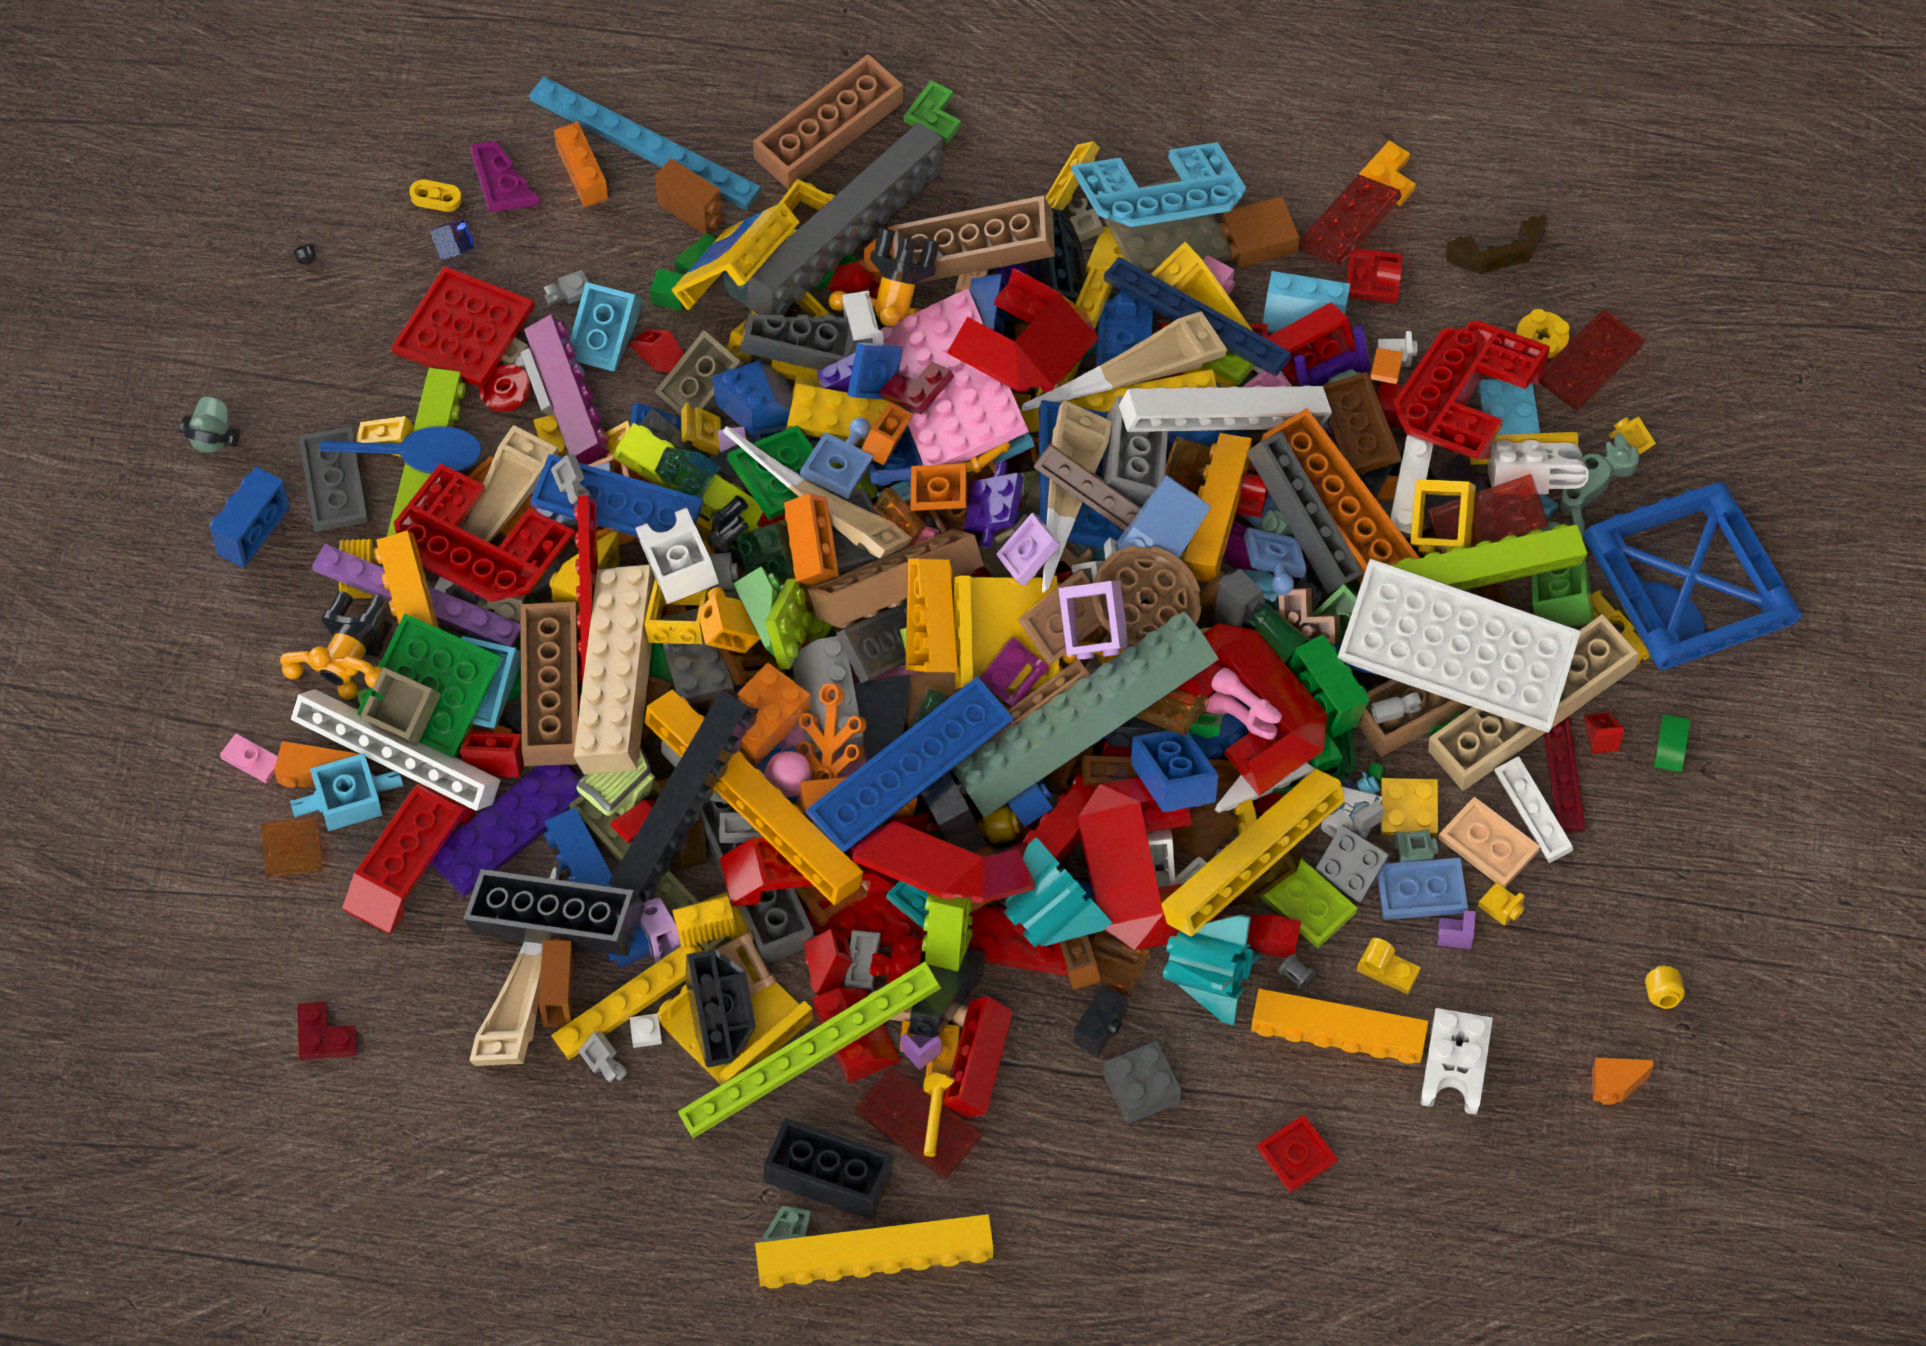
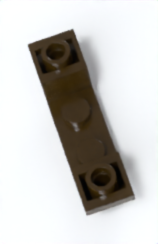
M1546 215L1533 216L1521 221L1518 234L1520 241L1513 240L1499 247H1488L1479 252L1472 235L1464 238H1454L1447 242L1445 258L1448 262L1480 275L1528 262L1544 235L1547 222Z
M665 768L650 772L655 776L650 794L648 795L650 800L659 797L673 771ZM699 813L698 821L689 829L684 837V845L675 853L681 869L705 864L708 860L704 822Z
M1304 838L1227 906L1253 903L1298 870L1306 843Z

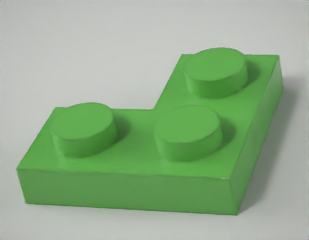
M931 80L905 113L904 122L911 126L920 122L942 137L943 143L948 144L961 127V120L943 111L953 98V91Z

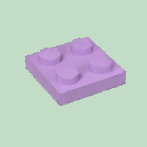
M1031 513L996 555L1015 580L1025 586L1036 575L1047 559L1055 553L1060 543L1041 519Z

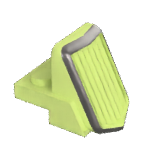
M640 748L638 770L585 774L578 782L577 791L603 814L609 816L616 813L620 816L650 794L655 776L650 773V765L643 749Z

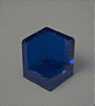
M464 218L443 224L429 231L441 260L462 254L474 248Z

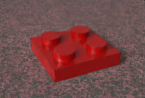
M1305 1115L1300 1116L1256 1146L1257 1151L1289 1193L1300 1188L1338 1162V1158Z

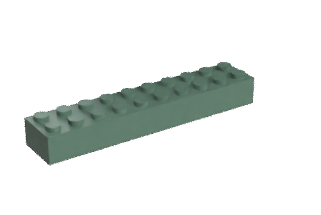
M1184 611L1179 615L1173 616L1156 631L1148 633L1144 639L1132 647L1124 649L1119 656L1110 662L1102 664L1098 670L1086 678L1077 681L1073 687L1064 693L1056 695L1039 710L1031 712L1027 718L1018 724L1006 729L1002 735L993 741L985 743L981 749L964 759L952 770L985 818L1218 660V657L1205 636Z

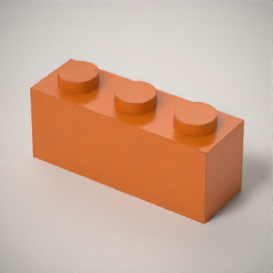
M579 122L555 129L556 149L583 207L608 199L606 180Z
M809 493L785 502V519L788 526L789 545L792 552L793 572L796 582L816 585L838 577L839 573L827 497Z

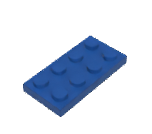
M912 436L901 437L884 465L872 460L868 467L871 484L876 483L877 485L884 486L891 484L892 481L903 480L904 482H911V466H924Z

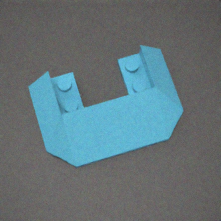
M1218 142L1169 150L1168 159L1182 181L1138 188L1121 158L1071 165L1073 174L1097 215L1130 227L1228 212L1233 209L1246 192L1244 183Z

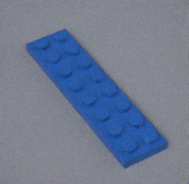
M977 676L811 805L805 813L821 832L845 854L855 844L1008 726L1014 718Z

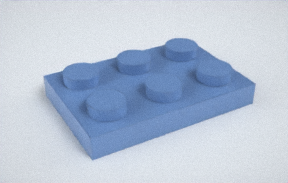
M1461 858L1387 863L1377 877L1383 920L1463 914L1464 910L1468 911Z

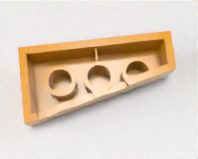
M908 559L906 670L958 672L950 560Z

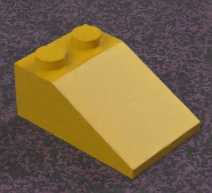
M612 531L597 541L598 569L617 568L621 561L618 532ZM579 554L565 562L559 572H554L549 583L552 590L553 603L576 602L577 614L580 613V602L577 600L576 588L580 584L575 563L576 559L579 558Z

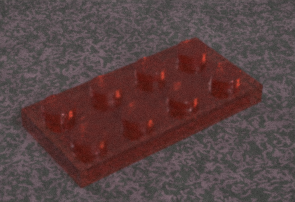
M1358 175L1300 238L1299 250L1340 266L1402 198L1400 190Z
M1603 309L1544 367L1539 384L1571 408L1578 411L1644 345L1645 339Z
M1532 474L1475 493L1470 548L1483 541L1499 542L1507 536L1516 535L1520 537L1531 531L1549 527ZM1461 498L1428 510L1437 539L1458 540ZM1441 549L1442 554L1445 553V549Z
M891 1067L855 1108V1113L946 1180L979 1142L982 1134L942 1105L936 1153L933 1157L925 1156L924 1147L931 1096Z

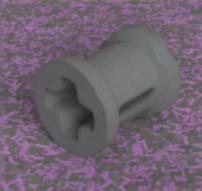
M1293 953L1281 964L1278 973L1281 976H1287L1296 984V988L1302 991L1313 980L1316 971L1305 967L1297 960V956Z

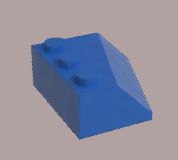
M758 360L735 369H727L723 373L713 376L715 404L741 427H745V430L751 436L754 430L787 426L793 395L786 377L778 373L774 368Z

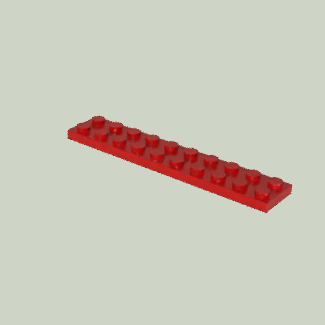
M815 886L811 888L806 916L813 929L814 936L832 929L847 936L848 941H851L852 930L875 932L881 934L880 946L893 948L896 935L924 939L927 932L886 899L889 891L869 893L868 890L857 889L834 906ZM982 906L969 913V916L972 917V924H968L967 929H972L973 935L967 949L985 952L984 963L1069 976L1059 942L1043 947L1038 944L1034 947L1022 933L1026 928L1021 923L1015 926L1003 912L1006 909Z

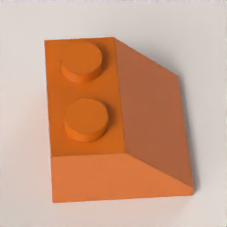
M966 463L911 466V511L968 507L969 484Z

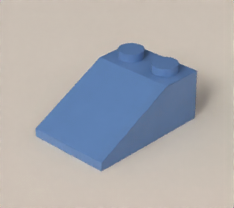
M1165 475L1118 539V549L1121 550L1135 545L1144 548H1152L1154 546L1164 549L1179 558L1207 515L1211 505L1168 475Z

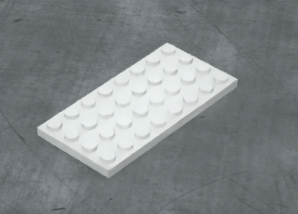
M1370 559L1338 658L1344 663L1549 733L1581 631Z

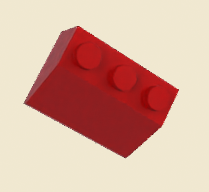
M1332 302L1266 337L1267 340L1291 352V359L1281 371L1292 387H1299L1294 362L1296 356L1303 355L1305 357L1308 371L1350 349L1356 352L1348 317Z
M838 987L812 998L813 1013L819 1025L869 995L865 988ZM883 1024L834 1053L848 1084L901 1062Z

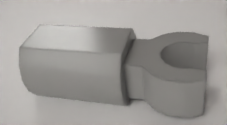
M1415 692L1401 699L1397 696L1372 703L1371 711L1376 724L1403 717L1404 713L1417 712L1421 709L1419 706L1421 699L1418 692Z

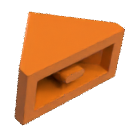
M1377 348L1370 379L1398 384L1403 352Z

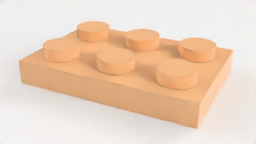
M1476 797L1472 798L1441 831L1438 837L1445 845L1504 888L1508 886L1540 850L1538 844Z

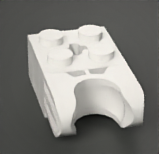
M1501 440L1490 445L1487 473L1494 495L1549 494V489H1576L1583 487L1589 477L1586 465L1580 460L1582 458L1581 450L1574 443H1539L1535 440L1512 443L1507 440Z
M687 508L675 512L676 524L667 532H655L650 529L647 523L635 528L667 604L719 584L712 561Z
M1439 1008L1435 1009L1421 1105L1433 1106L1435 1097L1441 1089L1453 1087L1462 1092L1464 1096L1465 1112L1475 1115L1478 1113L1492 1017Z

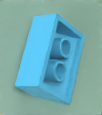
M1272 271L1263 324H1268V333L1273 334L1330 302L1346 314L1350 284Z

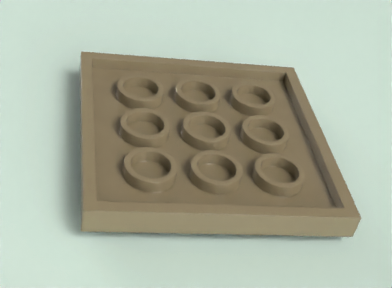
M1175 177L1172 179L1164 180L1142 187L1179 182L1182 180L1180 177ZM1214 214L1130 227L1103 217L1125 260L1149 274L1155 271L1184 242L1188 243L1202 260L1207 255L1219 262L1232 260L1228 249V244L1230 243L1227 238L1223 237Z

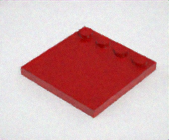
M444 266L391 346L394 354L429 368L458 371L461 374L462 381L483 389L503 355L535 308V304L531 299Z

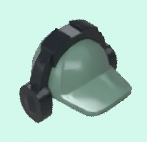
M202 397L197 404L193 417L186 415L181 421L180 433L185 434V437L189 438L192 447L202 453L218 452L224 445L235 447L239 442L240 429L233 427L228 429V407L225 402L218 398Z

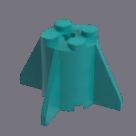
M1037 837L1028 844L1023 860L1035 883V889L1007 897L1005 902L1007 909L1003 912L1015 926L1021 923L1026 928L1022 933L1034 947L1038 944L1043 947L1104 931L1112 924L1089 896L1085 900L1082 898L1086 892L1063 867L1059 870L1056 868L1060 863Z
M1244 915L1210 921L1192 937L1181 931L1178 932L1176 937L1171 936L1167 943V952L1170 953L1169 962L1166 963L1163 971L1164 979L1180 986L1220 1021L1230 1025L1236 1023L1239 996L1244 990L1243 987H1239L1242 979L1248 980L1251 966L1262 956V952L1247 949L1251 946L1247 943L1251 917Z

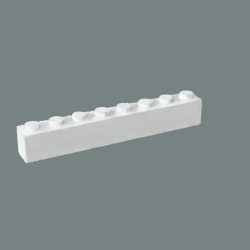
M1309 385L1302 387L1133 388L1127 390L1119 404L1127 432L1273 429L1308 408L1320 426L1323 427L1332 413L1323 386L1311 387Z
M316 689L298 694L291 720L360 754L364 753L366 757L476 811L493 805L500 779L420 742L417 745L361 719V715L357 714V709Z

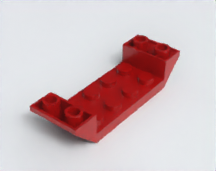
M421 783L415 785L355 871L342 910L391 935L405 915L403 903L458 823L461 822L466 825L476 810Z
M764 837L751 838L720 857V864L731 907L759 904L761 891L814 886ZM848 850L845 853V855L850 860H853V852H850V850ZM858 863L863 871L861 881H866L869 893L890 891L896 885L895 878Z

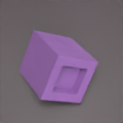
M1464 910L1462 920L1440 918L1437 946L1471 949L1474 938L1476 911Z
M905 1033L901 1036V1050L920 1070L941 1054V1039L938 1036L932 1039L931 1037L916 1034L910 1038Z

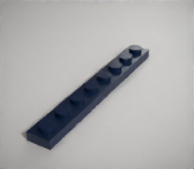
M1120 257L1103 275L1105 282L1173 320L1202 311L1228 351L1274 377L1278 375L1291 359V352Z

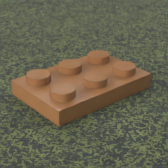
M1083 570L1076 571L1017 619L1047 664H1053L1067 653L1058 588L1092 584ZM1092 596L1073 599L1079 642L1102 624L1096 614Z

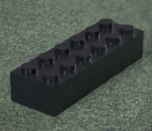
M481 869L463 920L476 935L542 944L543 940L561 938L565 941H571L573 949L628 957L645 905L634 890Z

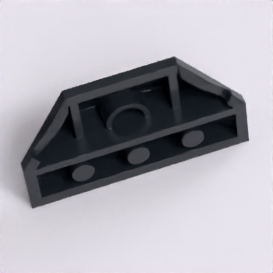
M1051 208L1053 211L1055 256L1029 261L1031 275L1033 279L1060 292L1067 299L1074 301L1079 296L1087 278L1082 246L1072 227L1065 221L1066 217L1063 211Z
M716 949L686 954V986L695 1036L706 1067L732 1063L739 1057L740 1052L756 1028L746 971Z

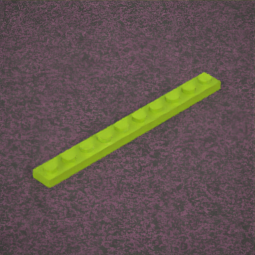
M924 962L679 1110L678 1113L690 1135L695 1138L941 989L927 963Z

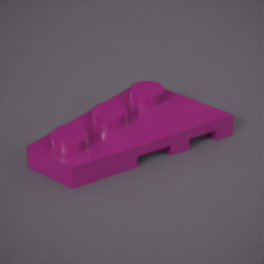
M496 141L471 144L470 153L488 212L539 205L540 198L538 195L532 193L527 186L525 178L516 172L512 166V161Z

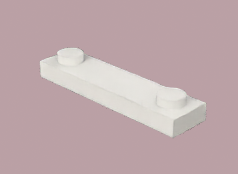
M1407 435L1390 519L1405 538L1411 539L1416 479L1426 480L1433 443Z
M1518 756L1495 768L1496 776L1536 843L1540 846V850L1548 863L1573 851L1572 844L1520 757Z

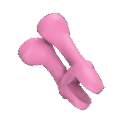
M1229 668L1220 670L1214 676L1211 685L1217 693L1212 695L1206 702L1205 712L1222 715L1229 713L1239 719L1250 733L1265 739L1275 738L1277 728L1272 723L1280 722L1282 717L1277 708L1273 707L1267 700H1261L1256 697ZM1236 698H1238L1247 706H1249L1251 708L1250 711L1245 706H1243L1238 700H1236Z

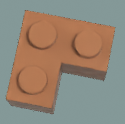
M1293 588L1289 594L1279 595V613L1299 631L1310 637L1311 640L1324 635L1328 642L1332 644L1341 642L1340 615H1313L1312 588Z

